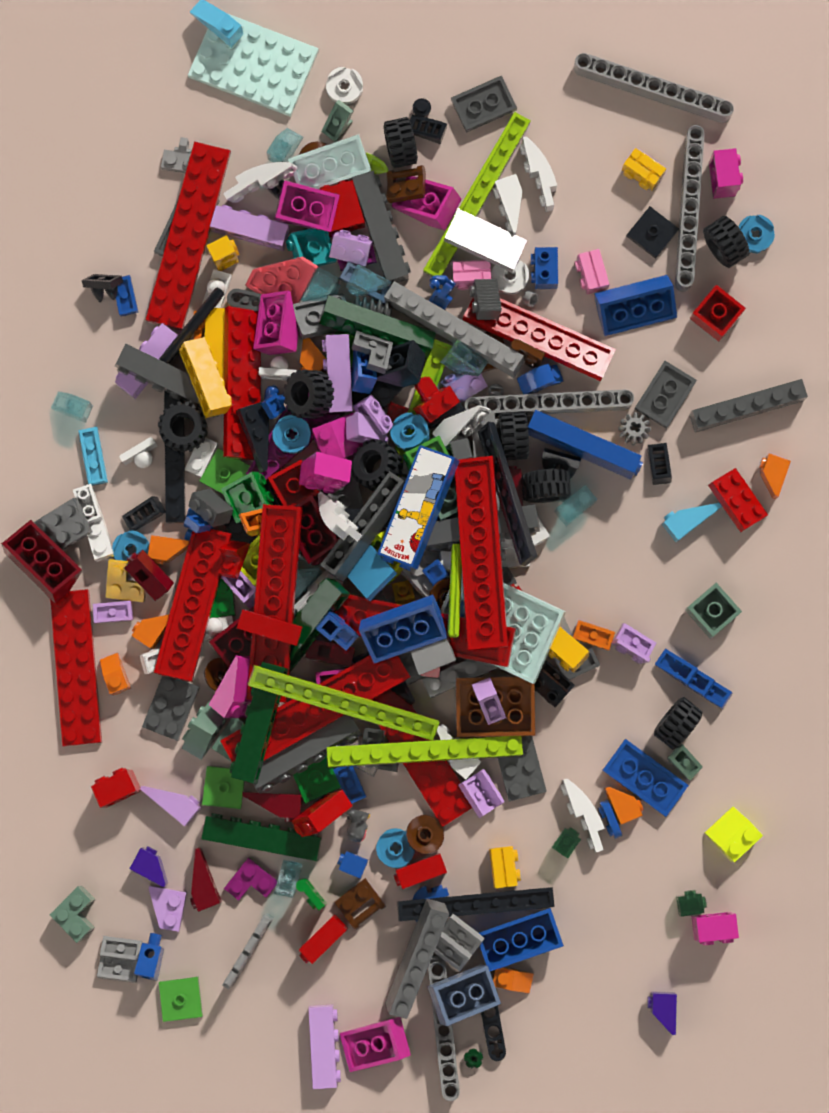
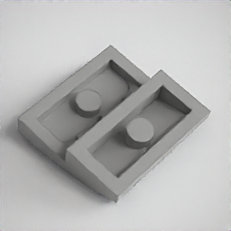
M448 634L446 639L411 651L419 675L456 661L449 643Z
M452 914L444 926L434 952L460 972L485 938L456 915Z
M103 936L97 977L137 983L138 976L134 972L142 941Z

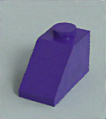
M149 846L140 848L129 869L162 887H166L168 880L161 857L156 854L157 850Z
M651 992V996L647 997V1008L650 1009V1012L672 1035H676L677 994L675 992Z

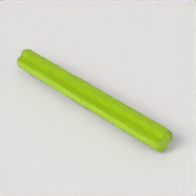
M452 544L448 613L449 637L459 636L462 578L460 544Z

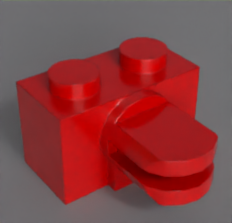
M422 377L420 382L414 385L422 399H420L421 403L415 406L413 410L418 416H422L427 423H431L460 402L450 386L438 390L430 377Z

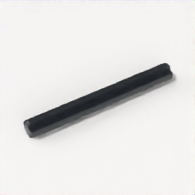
M216 287L159 360L170 364L178 354L183 342L190 339L224 296V292L220 288Z

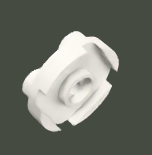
M339 67L329 74L326 82V91L332 101L337 102L340 100L345 105H349L357 101L362 95L363 81L356 70ZM341 83H349L348 89H341Z
M518 259L512 272L516 276L512 280L505 277L508 274V270L497 265L493 267L491 279H497L500 293L513 295L525 289L529 280V270L527 265L520 261V259Z

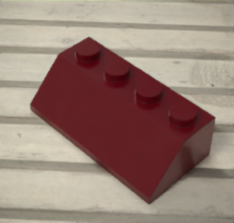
M29 520L1 543L4 553L54 603L70 592L82 573V569L32 520Z

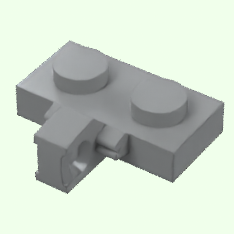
M181 137L179 147H175L174 151L164 149L161 163L162 170L186 173L192 151L188 149V138Z

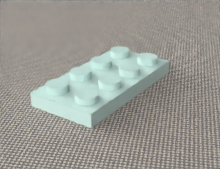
M359 134L288 159L289 162L298 168L294 172L296 183L315 189H320L324 185H331L371 171Z

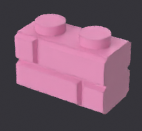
M600 249L578 254L577 261H574L576 271L580 272L582 276L579 279L581 289H585L586 294L607 290L610 284Z
M486 260L453 261L452 263L453 282L456 283L455 287L458 290L469 289L470 286H473L474 279H491V263Z

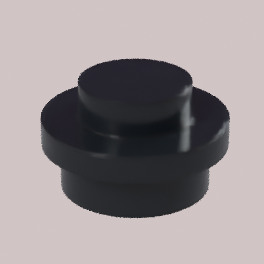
M424 98L417 99L413 103L414 114L421 117L427 116L431 112L430 102Z

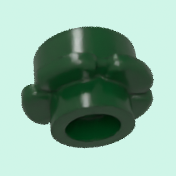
M470 1049L465 1053L464 1061H466L468 1068H478L482 1065L483 1054L480 1051Z

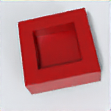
M391 402L386 415L390 417L393 423L397 417L408 413L409 408Z

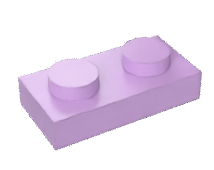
M132 601L93 604L94 623L132 621Z

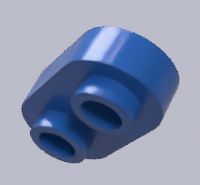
M609 801L600 802L601 807H598L602 819L606 818L608 825L606 829L609 836H613L615 839L622 837V832Z

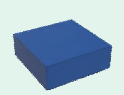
M439 559L422 570L433 586L450 575Z

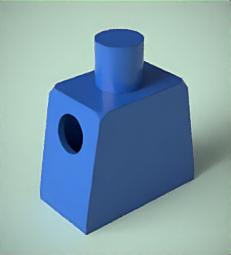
M150 933L148 944L142 943L134 972L136 976L158 981L164 948L159 946L162 935ZM151 951H154V956L152 958H148V954Z

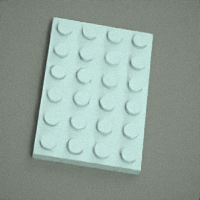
M233 15L230 16L242 26L243 36L232 48L211 30L207 29L188 77L291 117L319 49Z
M462 575L460 617L466 618ZM503 582L507 626L516 628L509 667L495 666L535 684L566 611ZM450 589L440 610L444 614L449 613Z

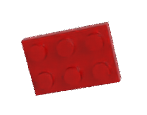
M736 468L708 485L740 533L768 516Z

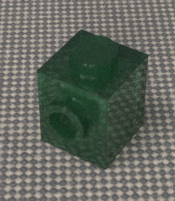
M571 827L569 829L563 828L551 848L568 859L581 841L578 837L580 833Z
M696 890L684 891V895L676 896L679 916L684 917L705 913L704 908H707L705 896L702 897L701 893H696Z

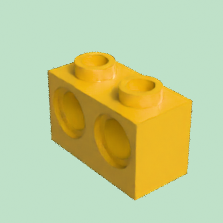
M227 235L206 245L218 271H223L239 262L237 258L240 255L234 240H229Z

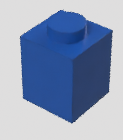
M346 851L345 854L341 853L337 864L340 865L339 870L361 879L368 859Z

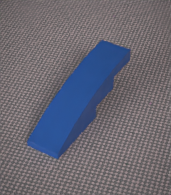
M666 648L655 663L664 672L721 709L724 708L733 694L732 691L723 687L714 679L699 671L697 667Z

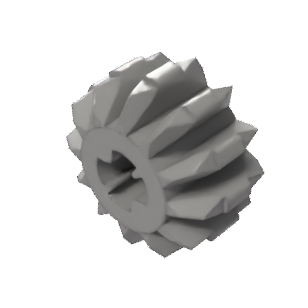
M634 412L633 418L630 414H627L626 419H621L622 425L618 427V430L623 431L620 433V437L626 436L625 443H628L629 439H631L632 445L636 444V440L642 444L643 438L648 439L649 435L646 432H650L651 428L646 427L650 423L649 420L642 421L645 417L644 415L637 418L638 414ZM632 425L634 427H638L637 432L635 430H630Z

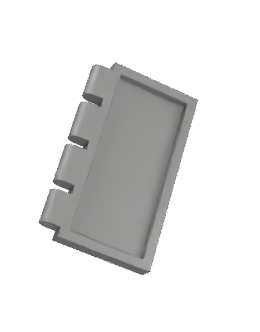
M269 914L263 916L222 986L230 989L234 985L274 917Z

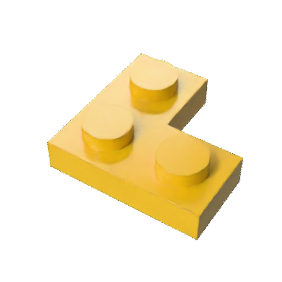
M110 559L108 561L106 598L144 602L146 591L136 581L127 580L128 572L124 567L128 561Z

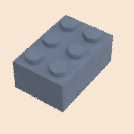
M478 965L427 986L440 1024L444 1026H449L501 1004L487 965Z

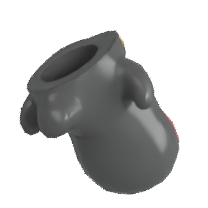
M355 809L349 810L347 812V819L351 820L347 836L353 842H361L366 837L368 829L366 821L369 819L370 814Z

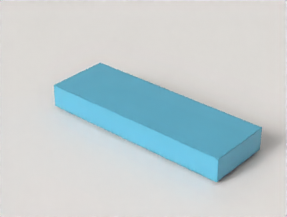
M98 427L78 430L88 484L94 486L108 483Z

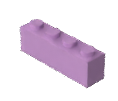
M216 205L210 224L212 232L284 251L290 231L289 225L286 222L269 220L264 215H250L251 213L246 210L236 211L227 205H222V207Z
M162 323L153 329L152 336L148 341H144L141 344L139 350L159 359L177 337V334ZM120 372L117 374V380L115 381L118 387L134 399L139 396L148 384L147 382L143 384L136 381L135 376L129 373L124 375Z
M349 334L326 335V340H322L323 352L327 353V359H323L324 371H327L328 380L332 381L333 384L331 386L334 388V400L331 402L333 405L331 408H328L329 412H353Z
M333 1004L309 1006L313 1089L337 1088L338 1082H341V1070H337V1062H340V1051L336 1050L335 1042H339L338 1029H335L334 1022L338 1021L337 1009H334Z

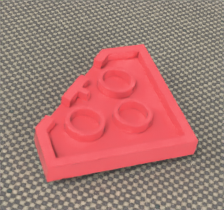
M302 256L255 268L252 270L245 286L261 295L288 290L291 292L293 304L300 303L318 266Z

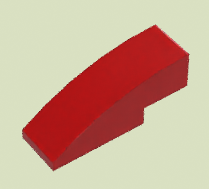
M242 609L237 629L296 646L298 645L303 628L299 625Z

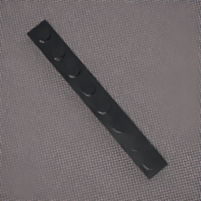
M164 391V409H169L171 404L177 405V402L184 404V400H175L169 396L170 393ZM184 418L176 420L172 426V432L178 437H185ZM165 444L166 523H184L186 519L185 453L173 451L171 447L169 448Z
M488 421L478 431L479 439L485 456H493L496 492L519 564L520 566H527L537 557V553L495 423Z
M553 887L429 898L445 903L449 912L448 917H451L452 914L464 916L555 907ZM426 899L397 901L398 921L418 920Z

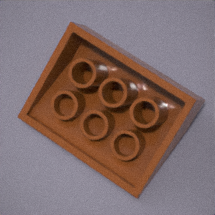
M489 677L456 678L457 737L535 736L534 684L520 677H490L506 718L488 725L472 684Z

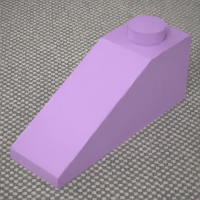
M141 786L140 788L141 791L184 826H187L201 809L198 805L200 801L192 795L188 797L187 795L147 786Z

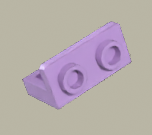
M346 230L337 231L333 236L329 257L366 266L373 240H370L365 235H351Z
M474 364L463 366L459 372L447 375L441 382L443 387L450 386L460 403L488 387L480 370Z
M372 394L353 405L356 412H364L365 415H369L383 435L388 433L394 424L390 417L386 415Z
M622 623L611 644L615 645V649L620 653H628L632 656L631 659L642 664L649 663L651 660L649 656L656 642L629 625Z
M484 769L459 784L460 789L479 818L504 803L500 792L496 789L490 776Z

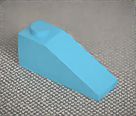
M200 0L190 11L191 15L231 48L243 36L242 26L236 20L205 0Z
M714 503L679 510L675 514L671 511L664 517L665 521L662 526L673 540L677 542L718 511L722 505Z

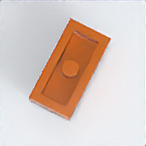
M578 620L573 638L609 651L615 632Z

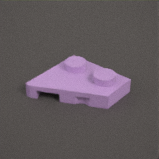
M149 886L159 928L179 932L187 892Z

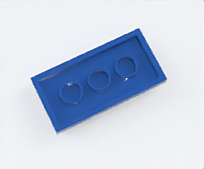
M624 739L602 770L665 817H667L689 786L627 739Z

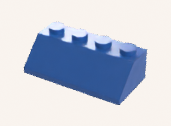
M668 275L594 293L604 336L677 318L674 286Z
M434 595L360 621L359 632L374 663L447 638L441 611Z
M551 908L479 932L485 938L480 944V948L490 972L564 946Z

